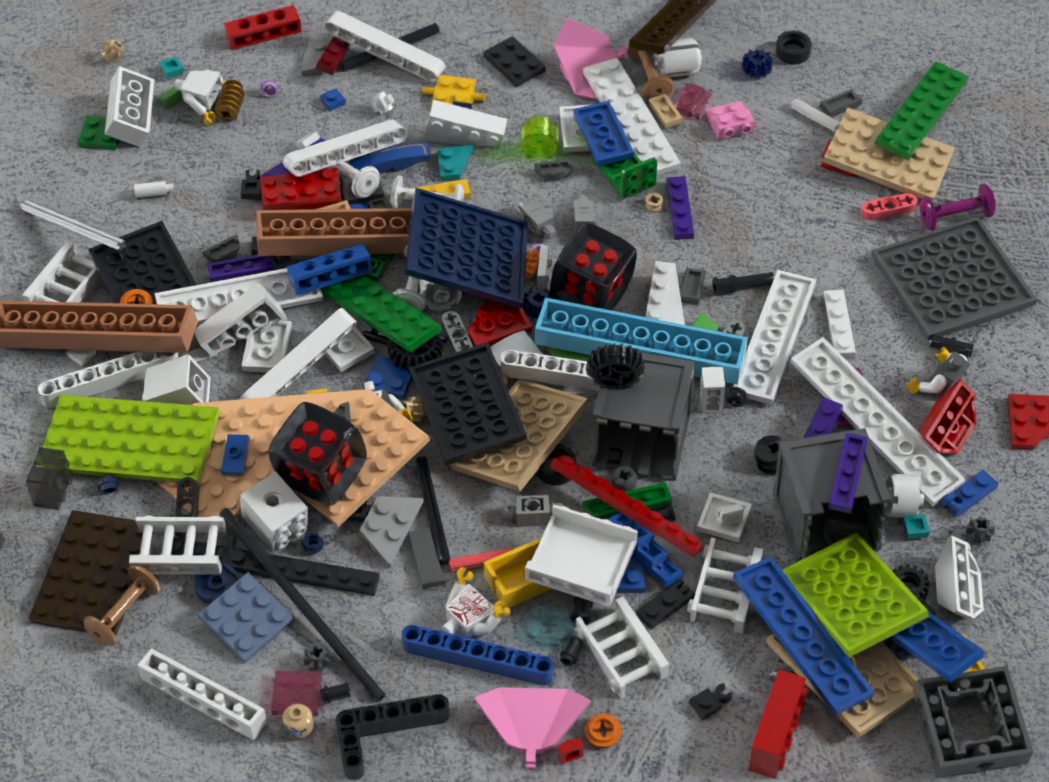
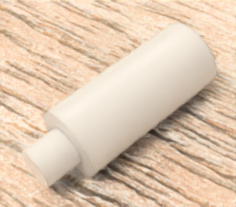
M166 181L134 184L135 197L144 198L167 195V192L174 191V185L166 184Z

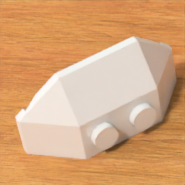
M951 535L948 537L935 564L937 603L953 613L972 620L984 611L981 572L974 556L969 551L971 549L969 543Z

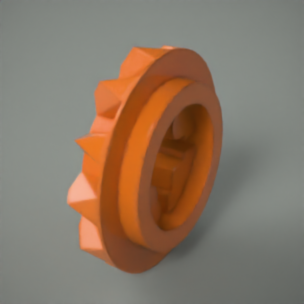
M534 248L528 251L526 255L525 280L533 277L538 269L540 255L539 251Z
M133 289L126 292L120 300L121 304H135L136 299H138L139 304H153L150 294L141 289Z
M609 714L592 716L586 722L584 729L587 741L594 744L595 748L601 746L604 749L610 745L614 746L620 740L622 733L620 722ZM601 725H603L605 731H608L605 737L601 736Z

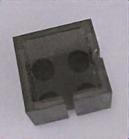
M39 447L33 463L43 467H31L26 480L34 507L59 510L61 503L66 499L67 487L73 481L69 460L66 458L64 450Z

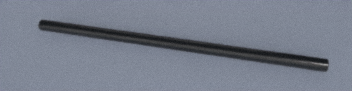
M224 508L219 515L224 518L226 524L377 702L381 701L386 696L383 690L228 508Z

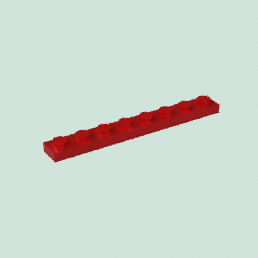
M562 455L553 459L550 465L551 468L686 554L693 557L702 552L705 544L699 541L698 537L686 533L678 524L664 519L660 513L651 511L645 507L643 502L632 499L624 490L613 487L609 484L608 480L594 475L589 468L575 463L573 458Z

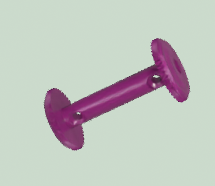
M981 184L978 188V197L935 207L929 197H924L920 202L921 220L928 230L933 231L937 227V218L981 208L986 217H992L996 210V201L992 189L987 184Z

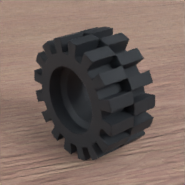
M906 564L905 568L900 565L898 570L896 568L893 570V573L902 582H911L917 586V589L910 590L917 599L921 597L926 600L930 580H928L927 573L924 574L923 569L917 571L918 566L914 565L912 569L910 564Z

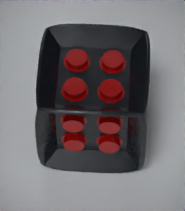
M584 223L564 246L553 267L550 282L551 296L555 300L612 311L624 295L633 277L637 260L636 248L621 237L597 225Z
M302 402L290 414L273 438L268 450V456L274 471L290 488L315 501L332 506L345 494L361 471L367 457V450L360 431L350 421L316 404Z

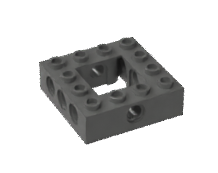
M1008 666L964 672L952 682H949L942 676L916 681L912 692L937 778L1029 762L1034 751ZM986 702L996 735L984 740H966L958 750L954 737L956 732L951 727L948 716L949 708Z

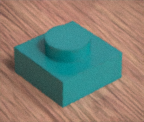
M177 56L159 62L160 68L167 79L185 73L184 67Z
M925 514L916 515V517H903L907 539L929 537L930 530Z

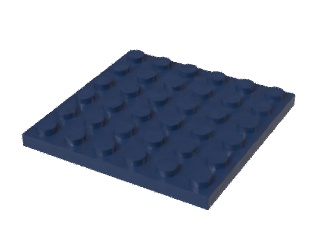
M416 188L413 194L405 275L521 309L524 298L528 222Z

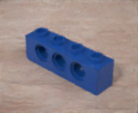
M363 244L286 267L289 283L296 295L373 272L370 255Z

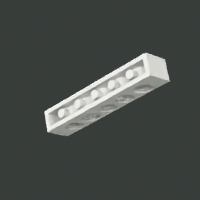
M152 648L137 665L141 680L252 740H255L267 724L264 708Z

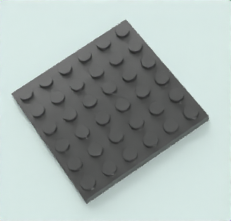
M978 216L872 250L871 256L927 340H931L933 334L943 336L1034 306L1037 303V298Z

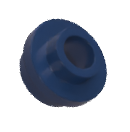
M112 476L103 477L97 483V488L101 494L114 493L118 490V479Z
M309 533L302 540V548L308 554L319 553L324 547L322 537L316 533Z

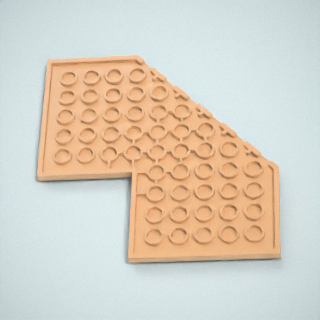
M370 389L194 403L192 405L218 407L220 410L199 483L198 517H221L219 513L224 508H228L236 518L241 514L240 494L275 472L268 456L270 444L290 414L302 402H310L334 412L339 408L340 404L349 401L351 423L360 431L366 446L367 457L361 471L345 494L334 505L320 503L297 492L337 527L430 441V438ZM228 434L249 435L250 437L244 476H227L221 473ZM154 481L176 500L178 483ZM189 484L188 487H185V490L188 492L193 486ZM190 503L183 506L188 512H191L192 506Z

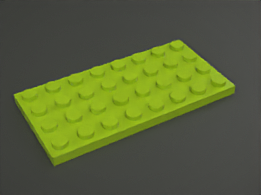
M60 395L36 467L39 471L179 483L182 478L190 477L200 483L220 410L218 407Z

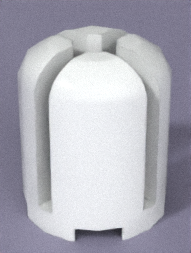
M692 38L678 39L664 54H654V65L660 76L666 75L670 78L694 75L698 73L701 67V50L697 41Z

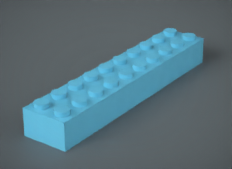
M545 298L535 327V344L591 355V351L597 350L599 346L604 347L605 344L613 345L614 343L621 345L623 343L624 346L631 345L632 349H638L640 353L695 361L694 376L701 377L702 368L723 367L724 381L737 385L746 354L748 337L550 298Z

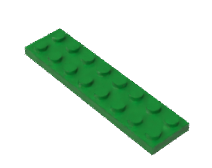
M935 61L878 135L874 144L909 161L965 86L969 76Z
M365 275L321 288L322 294L408 352H412L442 331L440 324Z

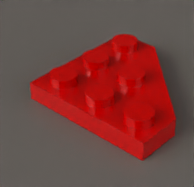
M486 299L476 315L473 326H470L468 335L473 346L487 342L492 346L523 330L526 333L532 332L533 328L522 307L519 309Z
M1008 394L1011 449L1033 450L1043 439L1049 437V396Z

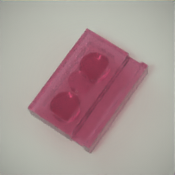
M687 83L675 104V108L680 115L687 117L695 116L699 120L712 96V90L707 91L704 90V87Z

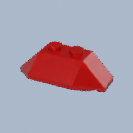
M961 379L935 402L918 429L922 439L937 453L958 454L976 425L975 393Z

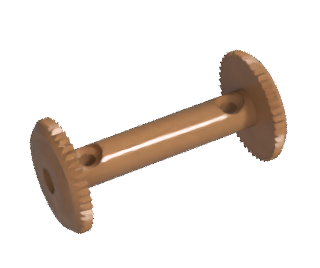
M628 45V57L635 61H641L648 77V81L642 87L643 97L649 100L662 94L668 96L673 90V81L666 75H658L652 59L654 53L647 50L638 51L636 48H631Z
M131 566L128 568L127 572L133 584L101 621L91 616H87L84 619L86 631L99 643L106 646H114L117 643V638L113 631H111V628L143 591L151 595H157L160 592L158 580L143 567Z

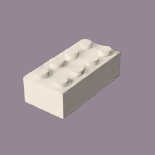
M119 66L110 81L105 135L141 147L150 132L154 79Z

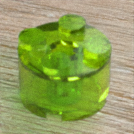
M544 116L531 117L525 124L523 122L520 126V148L524 156L528 159L535 157L553 158L559 148L558 124L556 122L554 124L550 121V118Z

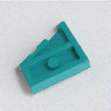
M473 145L437 149L441 181L461 179L463 170L469 163L468 159L474 153Z

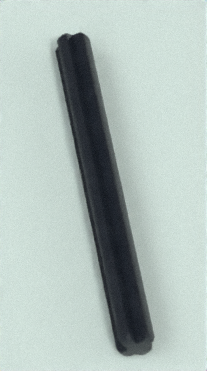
M433 23L397 39L411 45L438 34L440 28L437 23ZM364 51L342 60L341 67L344 71H347L379 57Z
M425 456L417 457L416 467L438 560L441 565L448 564L450 554L428 461Z

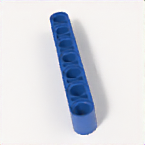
M407 625L402 630L403 649L409 654L538 685H548L553 680V661L544 655L418 625Z

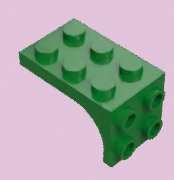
M634 152V158L597 166L622 199L656 186L657 160L655 157L641 161Z

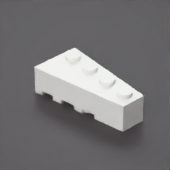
M433 100L423 141L500 148L507 119Z
M655 261L645 317L685 325L676 264Z
M258 282L199 325L194 333L200 346L210 356H213L234 346L235 341L252 337V333L260 329L265 331L272 327L271 324L279 320L284 322L288 319L280 304Z

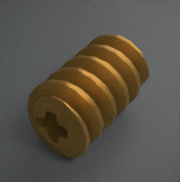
M230 79L225 81L222 86L215 112L224 120L233 121L238 117L245 95L240 81Z

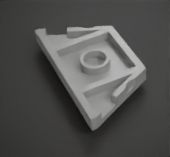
M377 496L359 531V535L365 542L369 543L370 548L375 554L378 553L384 559L385 565L388 568H391L424 502L423 498Z

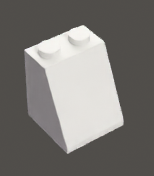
M188 354L146 368L142 400L185 405L209 402L211 377Z

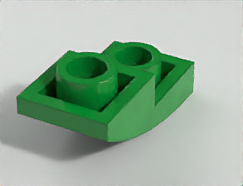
M371 254L373 272L365 274V276L378 279L385 272L395 254Z

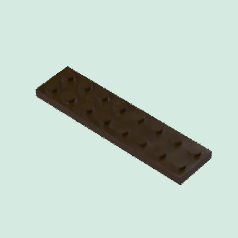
M670 0L629 40V47L636 48L638 51L647 50L652 51L654 54H664L716 0Z

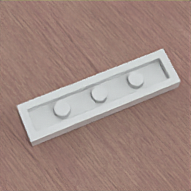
M844 290L823 291L832 347L843 358L855 357L856 351Z

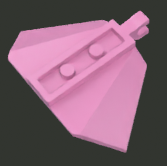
M569 18L566 19L553 46L560 61V68L566 81H569L575 96L598 100L585 78L583 68L618 58V60L625 59V55H627L626 46L612 52L608 35Z
M499 687L474 697L476 703L507 746L520 750V753H526V770H536V754H543L544 750L555 747L591 703L590 699L569 689Z

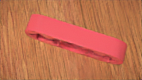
M905 193L866 201L862 206L861 214L867 220H876L910 213L916 209L917 198L913 194ZM890 204L893 205L894 208L887 209L885 208V205Z

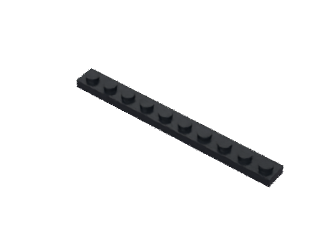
M173 537L171 555L184 554L186 539ZM194 541L193 555H205L207 543ZM216 545L214 556L219 557L220 563L230 565L239 573L272 578L249 550ZM267 554L291 582L375 596L380 580V573Z

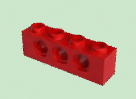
M294 5L224 23L226 37L232 50L302 32L300 17Z

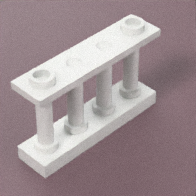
M67 241L22 295L24 301L59 302L45 296L49 290L53 289L70 296L66 302L84 303L102 281V278L93 261L77 255L75 244ZM75 262L92 270L85 276L67 268ZM65 276L81 282V284L74 290L57 283L60 277Z
M136 517V523L139 531L143 532L140 554L130 555V567L140 566L152 574L221 575L222 566L219 557L214 555L217 533H227L223 517ZM152 532H165L162 554L149 555ZM174 532H187L183 555H171ZM196 532H209L206 554L203 556L193 555Z
M711 537L709 546L705 545L702 558H705L694 600H689L687 612L691 613L690 622H695L697 612L731 620L732 623H735L734 632L743 634L751 605L743 591L737 593L706 586L705 583L707 576L735 582L733 572L710 567L712 558L748 567L762 560L763 549L755 547L753 555H748V557L715 549L716 538ZM702 594L736 601V604H739L738 610L734 609L731 611L700 604Z
M624 596L615 600L614 613L587 626L581 617L576 618V628L574 629L576 636L583 640L606 675L610 689L614 693L617 692L621 699L625 698L626 684L651 672L656 673L660 680L669 676L668 661ZM616 621L623 623L625 630L598 643L591 634ZM627 638L634 639L636 647L609 660L602 651ZM639 655L646 657L648 664L620 677L614 667Z

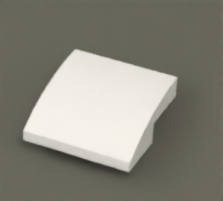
M524 330L510 335L490 347L500 367L501 354L506 350L542 354Z

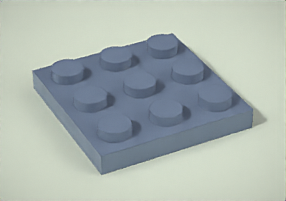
M246 573L198 614V618L244 663L289 626L295 618L249 573Z

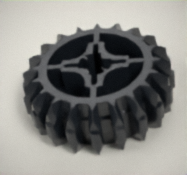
M440 334L435 335L412 352H408L390 339L388 342V354L391 362H393L395 367H400L401 371L407 369L409 374V367L442 357L444 346Z
M615 343L613 345L605 344L604 347H597V350H592L591 355H588L586 364L587 376L593 382V385H599L601 388L607 387L608 389H625L626 386L633 387L634 383H639V380L643 378L645 369L642 353H639L636 348L632 349L631 345L624 346L623 343L621 345H616Z

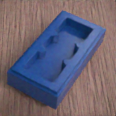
M227 435L221 468L222 475L244 476L250 442L249 435Z

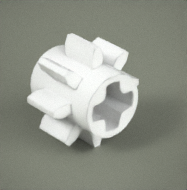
M382 92L372 98L374 103L371 104L374 112L379 111L382 115L393 109L392 103L395 100L391 94L386 96L385 92Z

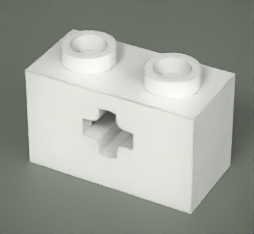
M723 367L702 368L700 385L702 413H723L725 394Z

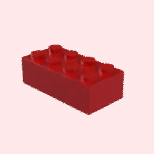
M337 168L317 170L302 176H295L289 173L260 177L263 210H315L342 202Z
M778 670L751 748L749 771L776 779L778 771L783 772L787 759L786 754L791 749L792 737L794 732L797 731L800 721L799 716L800 713H803L806 703L805 698L808 688L804 687L805 677Z

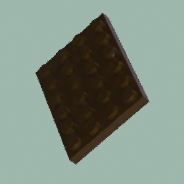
M72 510L29 616L30 623L87 632L84 627V619L87 616L101 621L133 584L127 572L130 567L129 559L130 555L140 554L143 532L139 531L136 520ZM124 614L111 628L115 636H117Z

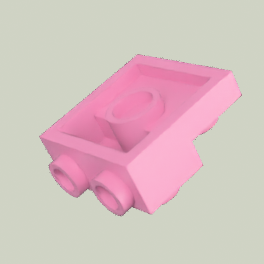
M742 101L706 109V116L718 140L754 132L755 120L749 108L745 109Z

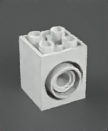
M276 471L240 494L242 518L272 552L278 548H284L291 539L300 537L306 532L308 508Z

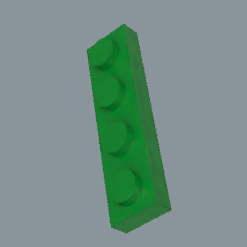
M666 482L625 491L632 499L643 502L648 509L663 507L668 502L672 505V497ZM600 498L583 501L585 513L602 520L609 519L620 512Z

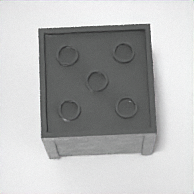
M642 353L645 369L643 378L639 380V383H634L633 387L626 386L625 389L599 388L593 411V420H595V427L597 428V441L592 466L605 470L606 467L616 469L626 466L632 468L638 473L637 475L647 477L648 475L660 476L664 480H676L691 416L695 361ZM613 447L620 448L623 451L620 465L608 463V460H620V453L618 451H610Z
M866 428L780 442L773 494L795 562L814 554L815 550L828 547L822 540L826 516L869 525L866 543L873 551L879 552L882 548L881 538L887 507L891 503V497ZM846 433L868 437L851 513L828 508Z

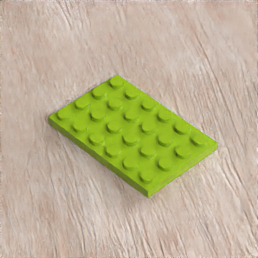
M857 532L782 569L848 657L929 617L928 610Z

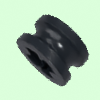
M732 387L729 389L726 400L732 406L741 407L745 403L747 393L742 388Z

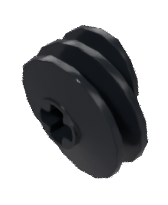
M769 435L758 440L755 445L754 455L760 471L765 474L776 475L780 442L787 441L786 439Z

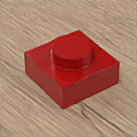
M580 738L575 740L569 739L558 745V758L562 765L583 757V743Z

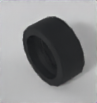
M800 31L784 32L777 39L776 55L786 64L795 65L806 62L811 53V39L807 34ZM795 44L803 47V49L791 51L784 48V46Z
M557 444L546 458L548 460L564 455L573 458L576 463L573 451L561 444ZM543 463L536 471L539 479L549 485H563L570 481V479L559 472L549 471L544 468Z

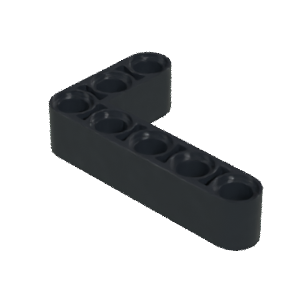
M435 694L340 711L336 716V725L345 776L350 780H358L365 773L360 737L445 723L450 717L448 698L442 694ZM349 743H353V744H354V745H352V746H346V745L349 744ZM351 764H358V765L355 766V767H350V766H349V765H351Z

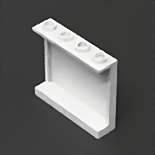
M553 504L552 516L532 561L528 560L525 566V580L610 607L637 544L638 531L629 526H621L606 519L602 520L592 517L587 513L576 512L565 506Z

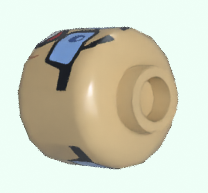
M293 704L282 715L284 730L290 737L300 739L312 732L314 726L313 716L307 706Z

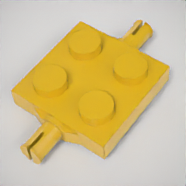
M439 75L434 88L425 86L422 88V94L433 95L432 103L433 100L452 105L453 102L472 104L473 101L485 102L486 94L475 93L476 79Z

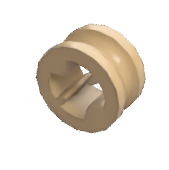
M651 193L646 196L645 208L648 211L658 212L662 209L663 197L660 194Z

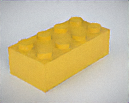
M541 538L484 562V577L492 591H495L498 601L505 602V606L502 608H511L552 590V588L525 580V566L528 560L532 561Z

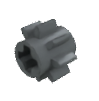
M981 516L975 520L970 519L969 526L966 529V534H971L970 541L980 545L985 541H991L995 527L990 526V519L987 520Z
M312 644L309 650H304V666L309 665L310 672H323L326 666H331V651H325V644Z

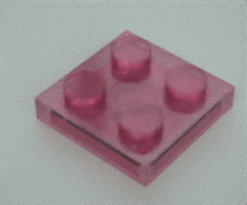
M276 671L271 708L272 715H283L289 706L302 704L310 709L312 716H318L322 672Z

